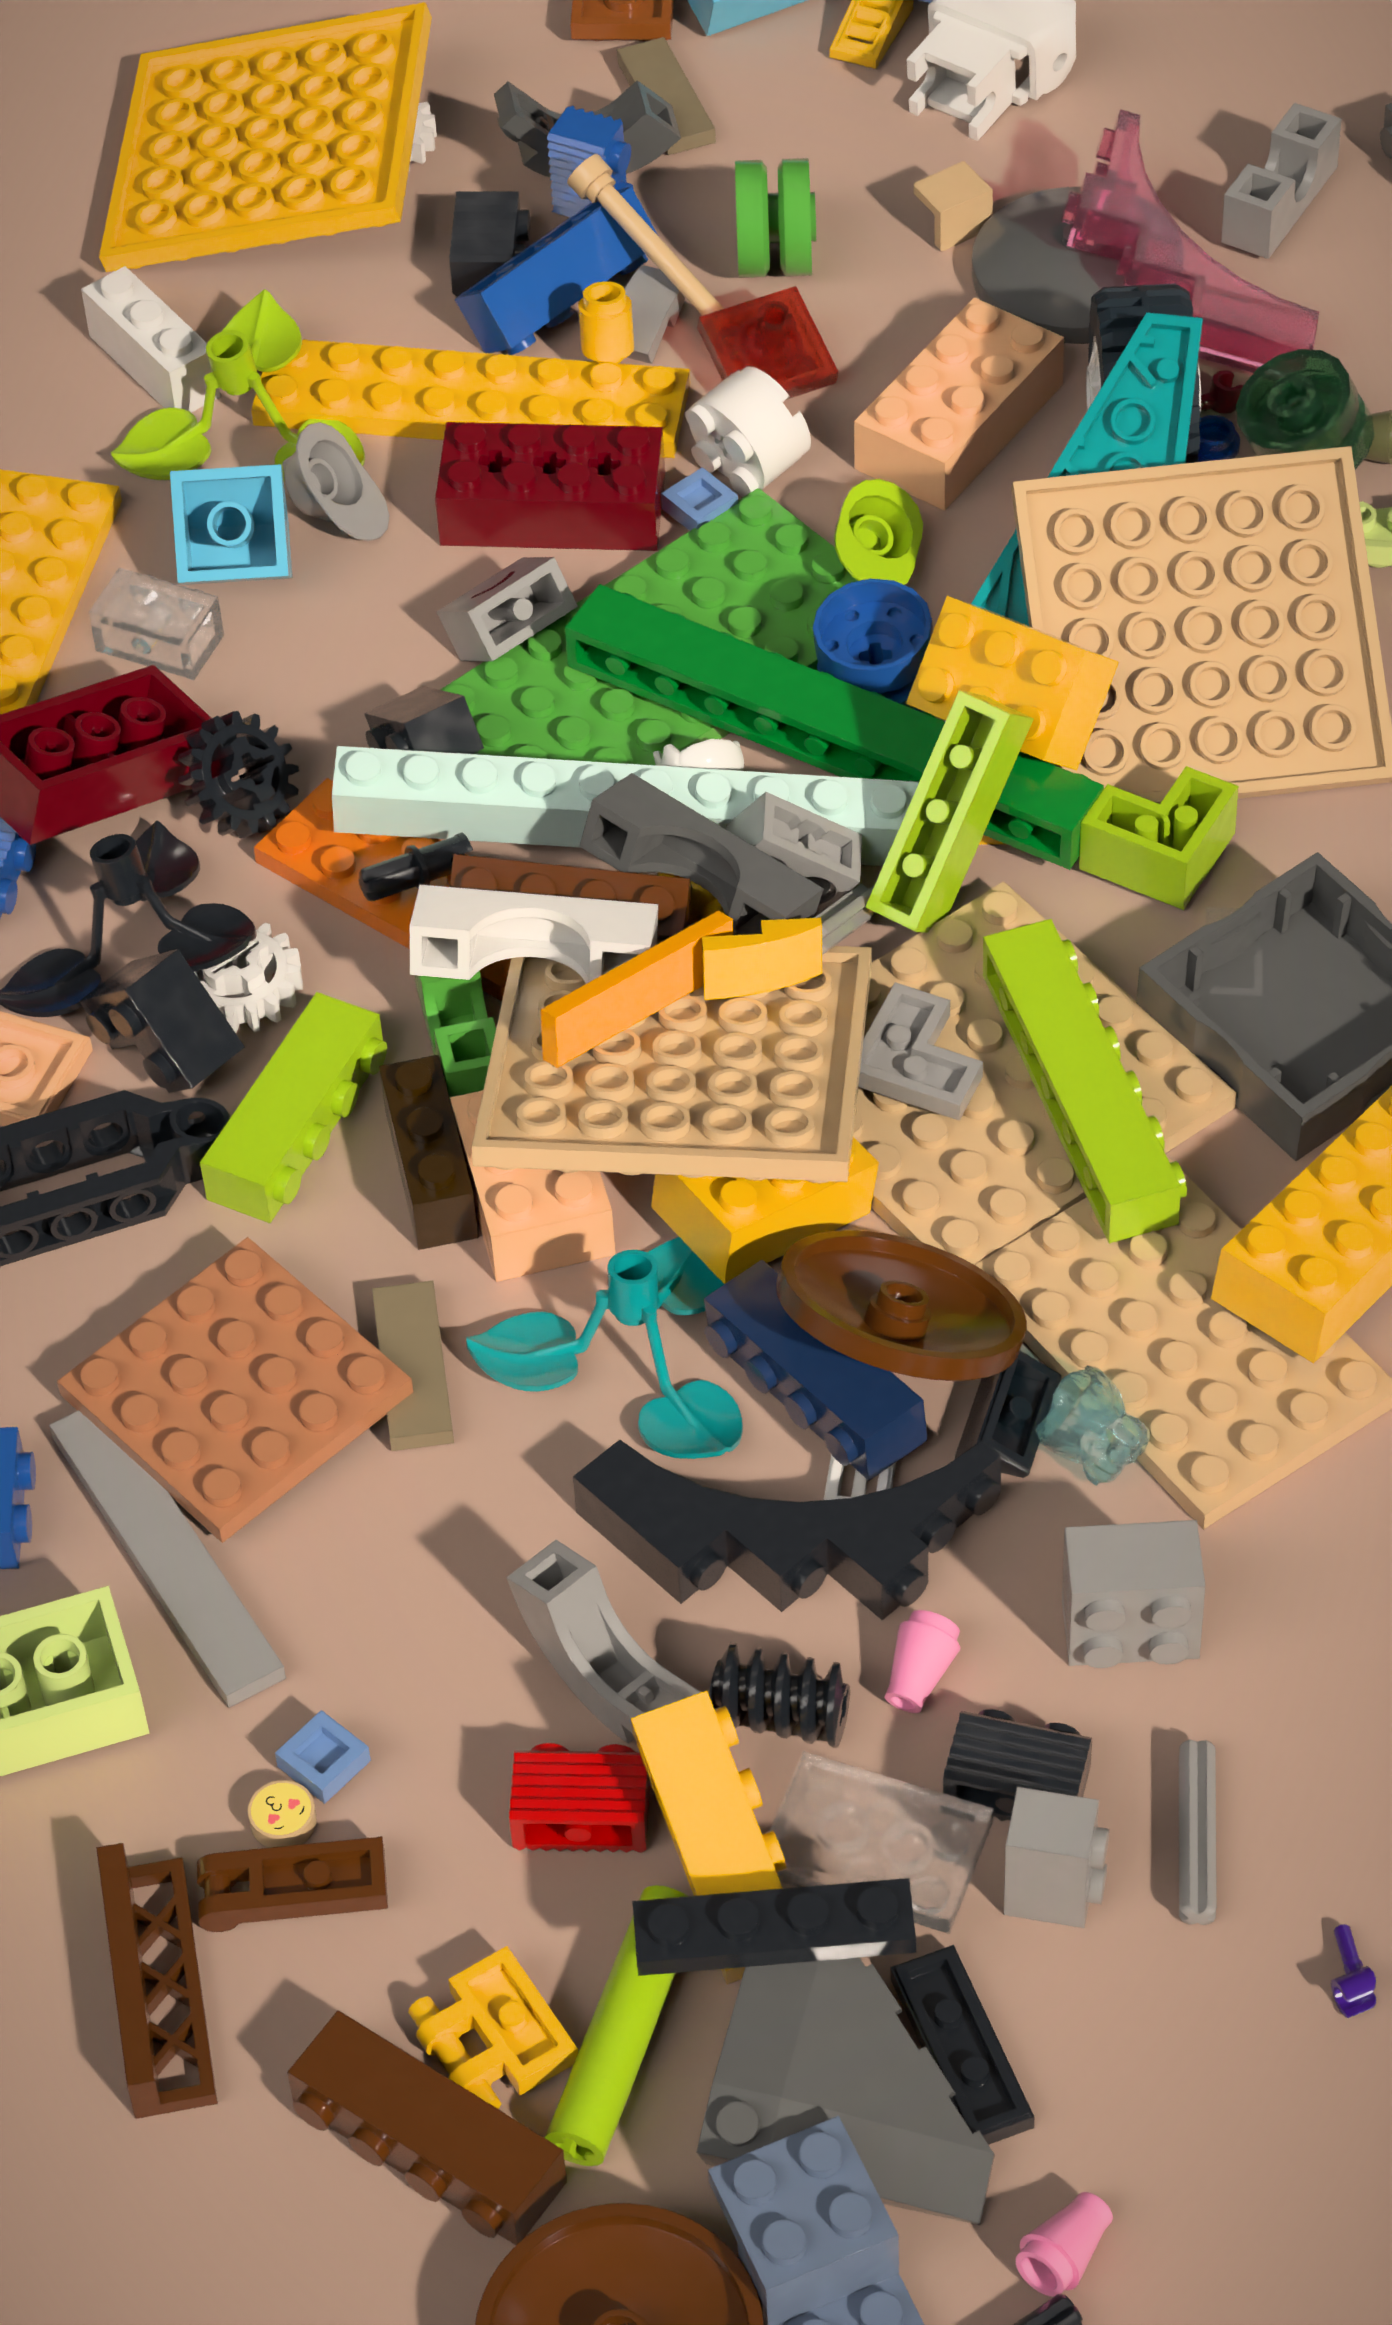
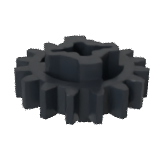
M232 711L221 717L215 716L201 723L202 729L189 734L186 738L193 749L179 754L178 758L184 765L189 766V773L178 777L179 784L191 786L193 793L185 800L186 805L200 804L203 811L199 822L204 825L213 820H218V834L222 836L236 831L239 838H246L258 832L262 833L274 828L277 825V819L287 816L292 811L284 800L294 797L299 793V789L296 786L288 783V776L299 772L298 765L286 764L284 758L292 750L291 744L287 743L278 746L274 739L279 728L273 725L261 730L260 715L252 714L242 719L239 711ZM246 767L247 771L239 775L240 779L232 782L231 778L239 774L238 770Z

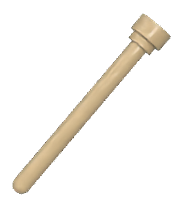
M594 154L583 161L572 172L567 180V184L581 199L588 198L592 203L599 202L739 356L750 355L754 350L752 338L614 188L616 181L611 177L613 170L598 154Z

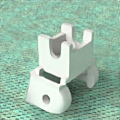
M933 0L928 5L929 35L906 59L907 79L917 82L927 71L923 83L909 98V113L918 116L928 105L968 122L969 138L978 141L1011 103L1021 106L1028 101V97L1037 101L1042 94H1047L1056 89L1065 80L1076 58V2L1074 0ZM1028 55L1029 76L1016 89L1015 59L1020 60Z

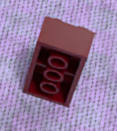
M446 422L435 495L440 546L657 551L662 512L661 493L664 492L665 483L663 427Z
M150 665L0 714V817L31 845L192 789L191 786L178 783V777L189 773V766L184 765L178 760L179 754L193 749L186 740L187 736L202 729L201 723L212 717L155 665Z

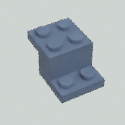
M839 2116L708 2169L709 2184L738 2242L739 2260L748 2272L756 2289L764 2325H924L899 2274V2234Z

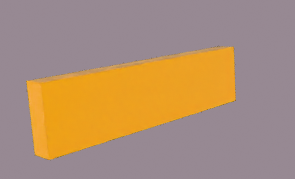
M716 911L542 1008L543 1060L559 1068L702 987V937L733 935V918L720 911Z

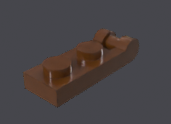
M382 1836L212 1853L201 1857L196 1865L197 1884L204 1889V1898L198 1903V1924L202 1929L210 1932L229 1931L240 1923L388 1909L385 1849ZM249 1881L250 1891L231 1893V1887L237 1882Z

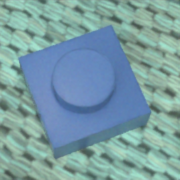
M702 467L662 492L661 502L662 509L691 531L694 528H700L703 524L708 523L738 504V495Z
M322 1710L275 1752L277 1767L297 1783L304 1786L324 1804L371 1761L369 1747Z

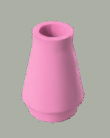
M915 1610L911 1613L908 1621L899 1624L890 1683L885 1694V1699L889 1704L909 1713H920L927 1697L960 1651V1645L957 1642L960 1630L955 1623L934 1612Z
M1081 2192L1069 2205L1025 2235L1020 2241V2252L1016 2256V2267L1022 2278L1036 2291L1051 2297L1060 2295L1064 2290L1076 2288L1103 2232L1113 2220L1112 2212L1107 2204L1090 2192Z

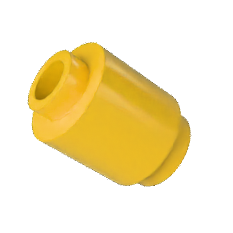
M604 281L587 286L583 291V298L578 304L581 351L585 357L594 362L620 363L634 350L631 299L626 295L625 288L615 282Z

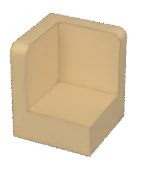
M965 161L914 183V195L935 215V245L941 251L976 237L982 226L993 214V189Z

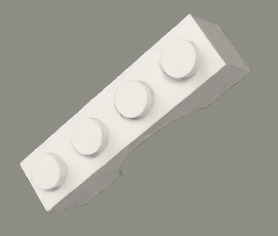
M420 885L410 922V975L470 980L479 970L494 962L515 957H538L557 961L572 968L587 984L657 945L658 904Z

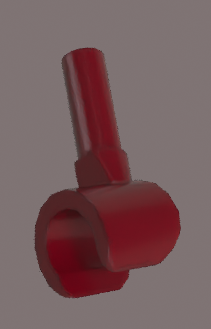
M1222 370L1213 375L1209 393L1201 395V411L1212 409L1218 413L1230 414L1237 409L1243 385L1232 387L1234 378L1232 371Z

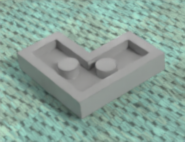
M895 982L864 1037L858 1087L960 1121L983 1077V1061L934 1046L950 1017L949 999Z

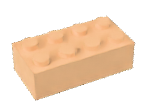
M974 297L854 421L855 470L875 479L895 483L909 495L945 511L1062 387L1064 337Z

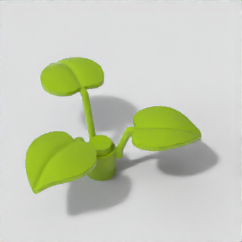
M264 289L230 320L222 332L214 335L207 343L206 352L212 372L204 376L206 392L201 420L197 422L194 414L185 409L172 407L159 409L137 422L123 442L111 451V455L119 466L130 473L147 479L170 480V471L198 469L211 454L210 443L202 434L211 427L217 388L224 390L230 395H242L251 390V388L254 389L279 433L288 441L287 444L277 451L275 465H282L284 460L292 456L296 452L300 432L307 425L318 422L330 425L341 433L353 449L362 466L365 462V452L356 433L338 420L309 419L302 424L297 434L292 432L286 425L264 388L257 370L273 372L289 364L301 349L302 336L295 320Z

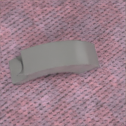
M558 1540L553 1541L506 1577L526 1625L551 1665L579 1700L607 1728L629 1744L634 1740L631 1725L632 1717L701 1693L659 1665L636 1643L612 1608L597 1566Z

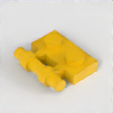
M508 1946L448 1979L450 1993L456 2000V2003L440 2011L432 1998L425 1996L416 2000L408 2009L409 2015L418 2027L416 2032L417 2039L428 2055H437L449 2073L448 2078L497 2109L500 2108L501 2101L491 2088V2084L506 2075L518 2094L522 2095L573 2066L578 2055V2048ZM475 2029L488 2049L471 2058L459 2039L461 2035Z

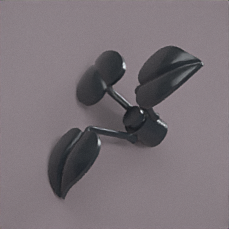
M156 820L136 841L133 837L126 834H114L102 838L90 850V857L99 882L90 886L93 896V915L89 955L85 957L82 952L75 949H54L35 957L22 966L12 976L6 986L0 990V1005L15 1013L32 1017L59 1016L72 1012L82 1006L79 1001L103 983L100 974L93 969L101 962L104 901L106 898L112 900L118 906H128L140 900L143 902L148 900L164 926L171 930L160 939L158 953L179 949L193 971L208 969L232 958L244 950L249 942L256 939L257 931L248 916L240 910L225 904H199L191 908L181 921L170 915L160 898L172 896L193 882L199 874L200 861L196 852L190 846L176 838L161 822Z

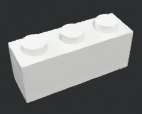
M126 266L81 289L89 336L164 408H181L189 412L204 406L206 392L204 376L212 372L206 352V341ZM220 388L216 389L215 400L221 397Z

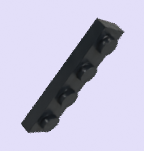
M910 1878L632 1901L638 1976L916 1953V1934Z

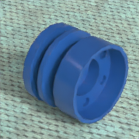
M872 578L848 583L829 594L817 609L813 624L815 653L818 659L817 671L829 673L837 679L867 691L879 693L887 699L924 712L907 705L906 701L933 633V622L927 602L914 589L894 580Z

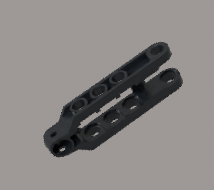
M122 1090L0 1127V1192L126 1153L142 1157L145 1161L144 1163L102 1176H98L97 1172L85 1175V1181L43 1194H39V1191L36 1190L27 1193V1199L0 1206V1267L166 1216L185 1185L203 1179L200 1162L229 1121L230 1114L224 1106L207 1098H188L161 1103ZM194 1112L203 1113L199 1118L188 1119ZM111 1123L102 1129L93 1130L99 1125ZM54 1140L46 1146L36 1148V1146L40 1143ZM136 1194L128 1199H123L129 1195ZM78 1212V1213L73 1214V1215H71V1216H69V1217H64V1216H66V1215H68V1214H70V1213ZM19 1230L13 1234L5 1235L11 1231Z

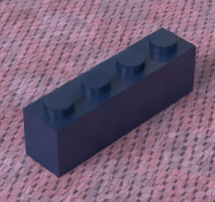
M761 1259L704 1298L708 1324L705 1327L706 1338L719 1356L722 1358L730 1356L745 1370L750 1382L758 1391L764 1394L770 1392L785 1406L787 1413L797 1426L802 1429L810 1428L824 1440L829 1452L840 1464L844 1466L852 1465L870 1481L927 1441L924 1400L892 1372L848 1357L823 1344L802 1329L787 1314L779 1301L776 1292V1282L779 1273Z

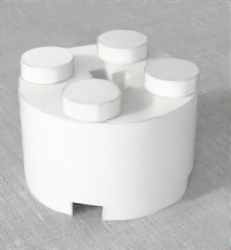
M746 366L741 371L738 369L685 412L686 420L697 443L691 448L694 459L701 468L703 467L709 473L718 470L728 477L732 487L741 497L746 496L757 488L764 489L810 449L811 437L807 423L800 411L792 417L782 403L789 397L783 387L762 370Z

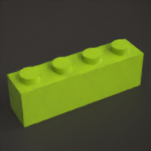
M958 691L865 906L866 908L915 932L928 933L935 923L948 916L1034 718L987 696Z
M319 992L315 993L201 1160L200 1166L206 1199L208 1201L271 1224L282 1205L290 1204L294 1200L300 1188L302 1175L312 1160L317 1161L324 1155L329 1144L330 1133L341 1117L346 1118L351 1114L356 1105L360 1088L370 1074L375 1075L379 1072V1066L383 1065L385 1061L387 1043L383 1041L380 1014Z

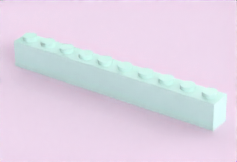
M337 746L332 788L334 832L434 839H448L454 837L455 834L464 833L469 841L579 847L592 800L630 773H633L726 829V825L763 793L768 792L862 834L861 865L883 866L916 791L918 782Z

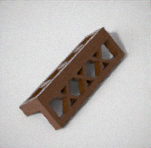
M123 1843L96 1847L126 2083L135 2119L218 2104L183 1858L129 1867ZM172 1882L174 1896L157 1916L135 1904L133 1888ZM176 1916L179 1930L169 1925ZM138 1922L147 1927L140 1936ZM159 1936L182 1949V1955L165 1975L145 1964L142 1956ZM184 1974L187 1989L178 1984ZM145 1980L155 1986L148 1995ZM167 1995L190 2008L189 2016L173 2035L152 2023L150 2015ZM192 2034L194 2036L195 2049L186 2044V2041ZM153 2040L163 2046L156 2055ZM176 2054L198 2068L199 2085L160 2092L158 2075Z

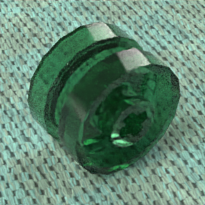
M1298 349L1277 355L1257 368L1243 385L1236 403L1237 424L1256 456L1351 446L1354 468L1356 470L1367 457L1374 439L1373 417L1359 395L1349 373L1338 358L1322 350Z

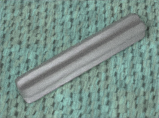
M862 883L857 885L813 917L821 918L822 955L878 914L865 907L874 886L868 889Z
M1187 1740L1179 1747V1917L1184 1923L1189 1925L1197 1923L1208 1925L1215 1920L1217 1909L1216 1748L1207 1740L1198 1742Z

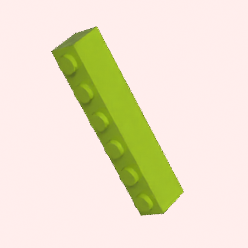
M1052 919L984 936L983 977L1108 1243L1178 1225L1180 1198L1187 1195V1185L1182 1168L1177 1161L1169 1162L1164 1152L1165 1143L1160 1123L1154 1115L1147 1117L1142 1107L1143 1098L1138 1078L1134 1071L1125 1072L1122 1066L1117 1035L1111 1026L1104 1027L1099 1018V1003L1095 990L1090 982L1082 983L1078 975L1077 956L1069 939L1061 940Z

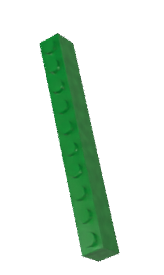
M601 584L597 586L565 627L568 667L839 777L915 781L919 784L945 724V721L937 719L927 712L917 711L887 699L879 693L867 691L837 679L829 673L819 672L789 660L779 653L769 652L739 640L729 633L719 632L689 620L681 614L669 612L641 601L631 594L621 593ZM1019 752L983 835L1070 870L1080 856L1081 821L1103 791L1104 785L1089 779L1085 775L1070 772L1026 753Z

